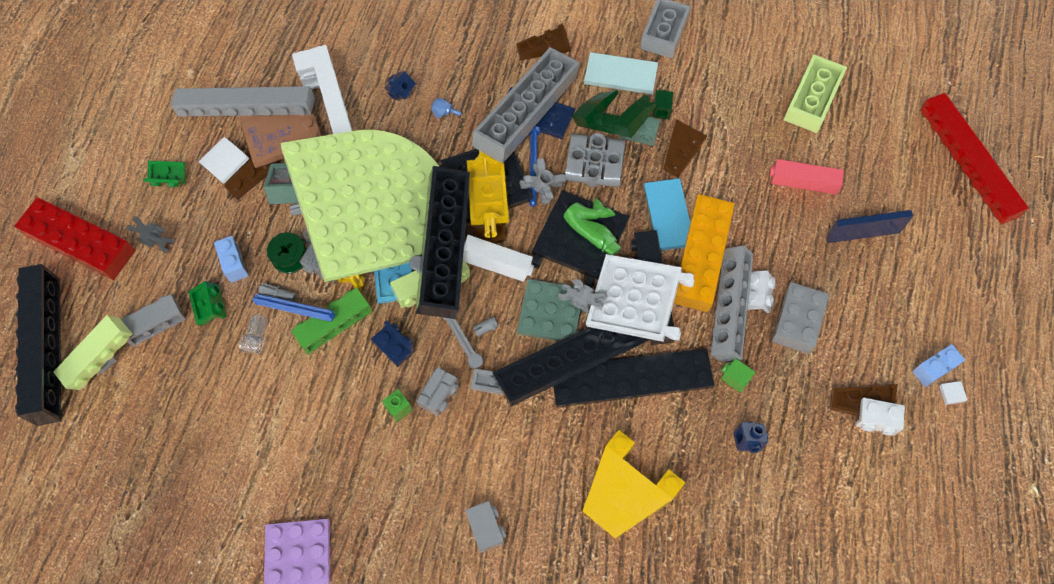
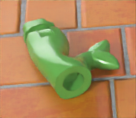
M594 199L593 209L587 208L578 202L567 209L563 216L567 223L598 249H602L603 253L607 252L609 255H614L621 249L616 243L617 239L607 227L588 221L599 217L615 216V213L611 209L603 207V204L598 199Z

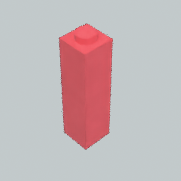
M777 159L775 165L770 167L769 176L772 177L771 184L837 195L843 184L844 170Z

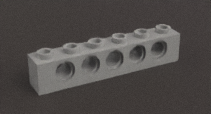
M745 246L724 250L721 274L719 276L720 284L717 293L718 301L717 309L715 310L713 342L711 345V356L720 362H731L735 358L742 361L753 264V253Z

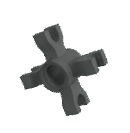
M133 216L131 220L135 221L137 226L134 228L131 225H127L126 229L140 234L137 241L149 247H154L156 244L160 251L168 253L169 250L164 247V243L167 242L172 245L175 241L161 236L165 229L149 222L147 225H144L140 218Z

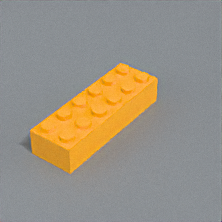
M701 194L697 195L679 267H682V273L693 274L695 281L693 287L684 286L679 283L674 304L709 312L715 297L735 203Z

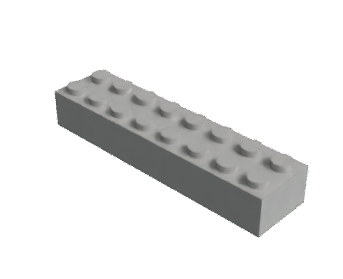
M550 47L473 131L472 147L504 163L577 78L580 63Z

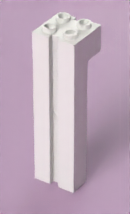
M318 46L292 54L302 85L310 86L311 90L320 87L333 134L353 131L327 46Z

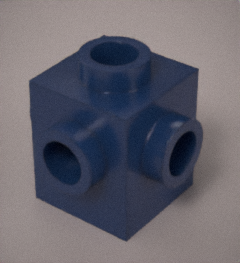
M405 71L390 76L384 88L388 91V95L395 100L406 99L410 96L411 90L416 83Z
M741 422L733 432L738 451L758 453L766 446L769 440L765 425L760 423Z

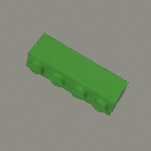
M358 288L347 291L342 298L328 304L325 309L334 311L335 317L333 321L330 322L311 317L307 321L297 324L291 330L307 355L372 313L370 305Z

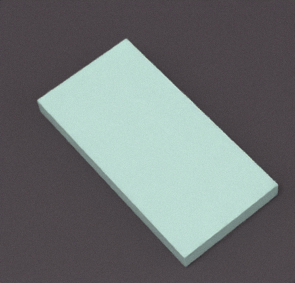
M590 52L584 84L653 95L658 62Z

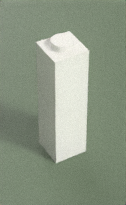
M467 235L464 243L463 262L523 282L527 275L530 276L533 271L534 265L531 264L532 256Z

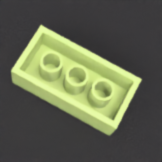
M813 54L784 121L818 133L847 67Z

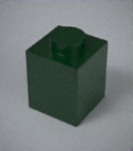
M656 90L654 97L656 107L653 110L652 117L670 120L673 92Z

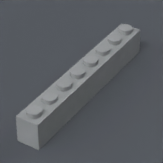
M310 86L175 89L170 105L177 116L311 115L315 97Z

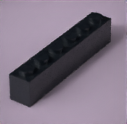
M657 230L634 233L633 240H630L631 251L635 252L633 259L663 264ZM672 312L668 323L669 327H674ZM666 336L664 342L650 340V345L674 343V340Z

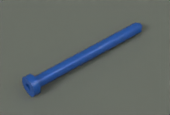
M537 126L528 134L530 135V176H536L533 164H537V136L540 135V128ZM530 187L534 199L530 200L529 204L531 207H535L537 205V192L533 187Z

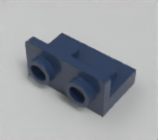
M386 320L384 322L385 327L372 337L371 341L398 368L415 352L412 346L414 343L407 335L403 337L399 333L401 330L395 323L390 324Z

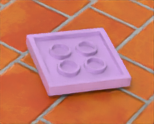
M321 519L265 525L264 584H330V520Z

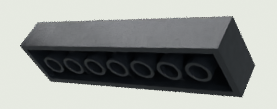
M438 166L432 167L428 183L415 314L455 319L459 311L470 172Z
M43 264L18 268V276L16 278L18 284V293L16 295L18 302V311L16 312L18 329L16 330L18 347L16 348V355L18 359L15 368L17 375V385L15 386L17 404L15 405V411L18 417L36 426L61 422V381L54 374L55 369L61 364L60 278Z

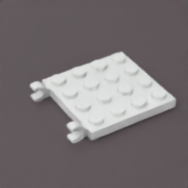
M606 254L595 293H604L607 298L606 300L600 299L597 301V303H601L603 306L602 310L596 309L591 305L586 325L587 327L664 342L665 336L679 341L681 336L680 328L669 327L668 323L679 283L684 286L693 287L694 275L682 273V267Z

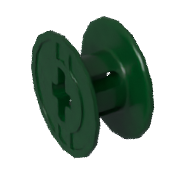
M286 232L280 233L271 239L266 249L267 257L276 270L281 273L291 274L303 268L300 260L307 249L299 236Z

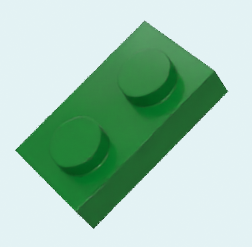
M148 161V178H143V182H149L150 186L161 187V183H167V187H179V184H186V163Z

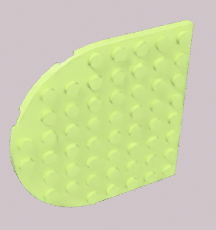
M356 130L281 143V150L324 282L409 263L413 256H421L429 176L433 166L439 167L424 149L402 136L379 130Z

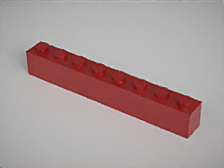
M942 93L927 99L920 109L923 116L929 121L932 129L948 148L953 159L958 162L963 173L970 179L973 187L982 196L983 201L989 206L994 217L999 220L1001 225L1021 217L1029 207L947 94Z

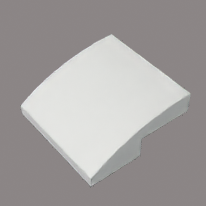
M223 137L199 163L224 184L249 158L233 143Z

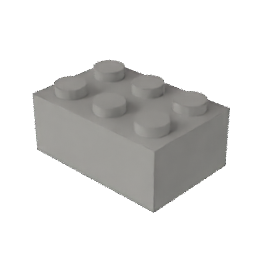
M657 0L642 35L640 49L673 59L688 22L691 6L671 0Z
M791 282L785 291L771 342L810 354L816 346L829 294Z

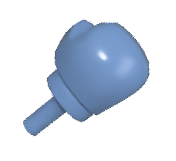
M443 98L435 99L431 106V110L437 118H441L443 115L449 116L450 113L461 116L462 113L452 109V104Z

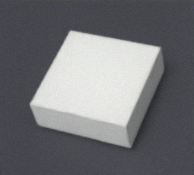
M961 381L945 383L939 386L945 405L967 401Z

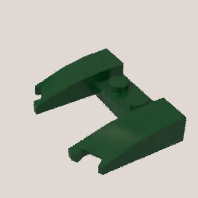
M615 89L611 92H600L579 107L572 117L579 127L632 138L655 109L656 103L649 102V96L643 95L620 116L603 113L619 92Z

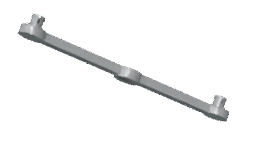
M416 255L411 258L410 267L413 270H417L419 274L421 256ZM443 318L446 319L468 357V365L473 369L479 368L483 363V359L474 352L455 319Z

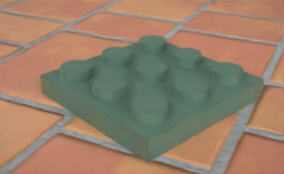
M528 279L517 334L561 341L576 334L581 309L573 306L570 303L571 300L563 301L559 299V293H567L562 288L563 285Z

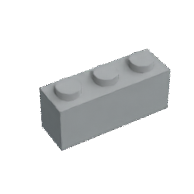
M170 294L161 297L150 305L143 306L133 314L124 316L121 320L132 332L127 343L134 347L186 320L178 301Z

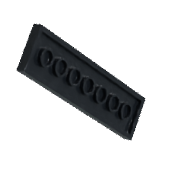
M589 327L492 372V375L509 405L513 406L651 339Z
M707 348L608 360L553 386L556 408L710 389L714 388L715 385Z

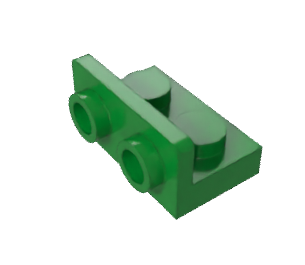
M204 281L188 291L196 325L203 326L216 317L221 319L227 317L219 285Z

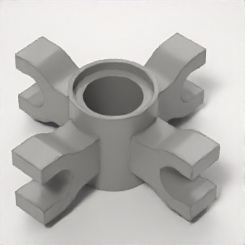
M537 159V164H533L536 176H524L523 180L520 181L521 189L533 187L536 192L541 194V203L549 204V200L553 199L550 186L562 187V182H566L565 174L553 176L550 171L545 170L544 159Z
M577 279L573 281L574 289L567 284H563L562 288L567 293H559L558 297L560 300H571L570 303L588 314L590 305L602 310L603 306L601 303H597V301L600 299L606 300L607 296L604 293L593 294L594 290L591 287L584 285L581 280Z

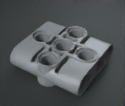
M595 133L592 136L572 134L565 173L566 181L585 183L588 187H597L598 185L619 187L625 140L605 138L600 133Z

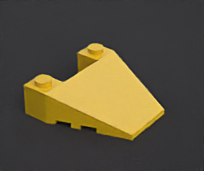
M620 430L616 432L605 447L582 511L615 539L670 504L686 483L668 469L657 485H655L627 463L624 459L632 451L635 442Z

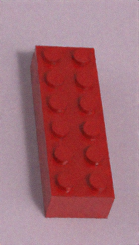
M36 197L14 225L24 236L113 281L136 251L126 240Z

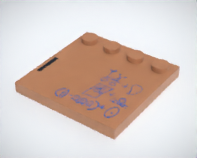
M313 111L311 115L239 116L255 168L284 159L281 143L321 136Z

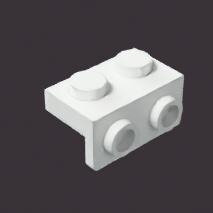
M754 271L751 273L748 310L763 309L766 313H771V306L774 305L772 293L776 283L775 278L768 271Z
M862 398L860 416L856 426L862 427L864 431L872 432L877 430L882 431L884 435L894 436L903 430L905 406Z

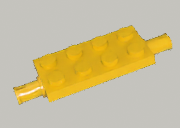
M479 150V155L475 160H467V171L470 172L469 202L471 225H484L485 237L490 238L491 231L493 238L497 236L496 224L509 223L504 163Z

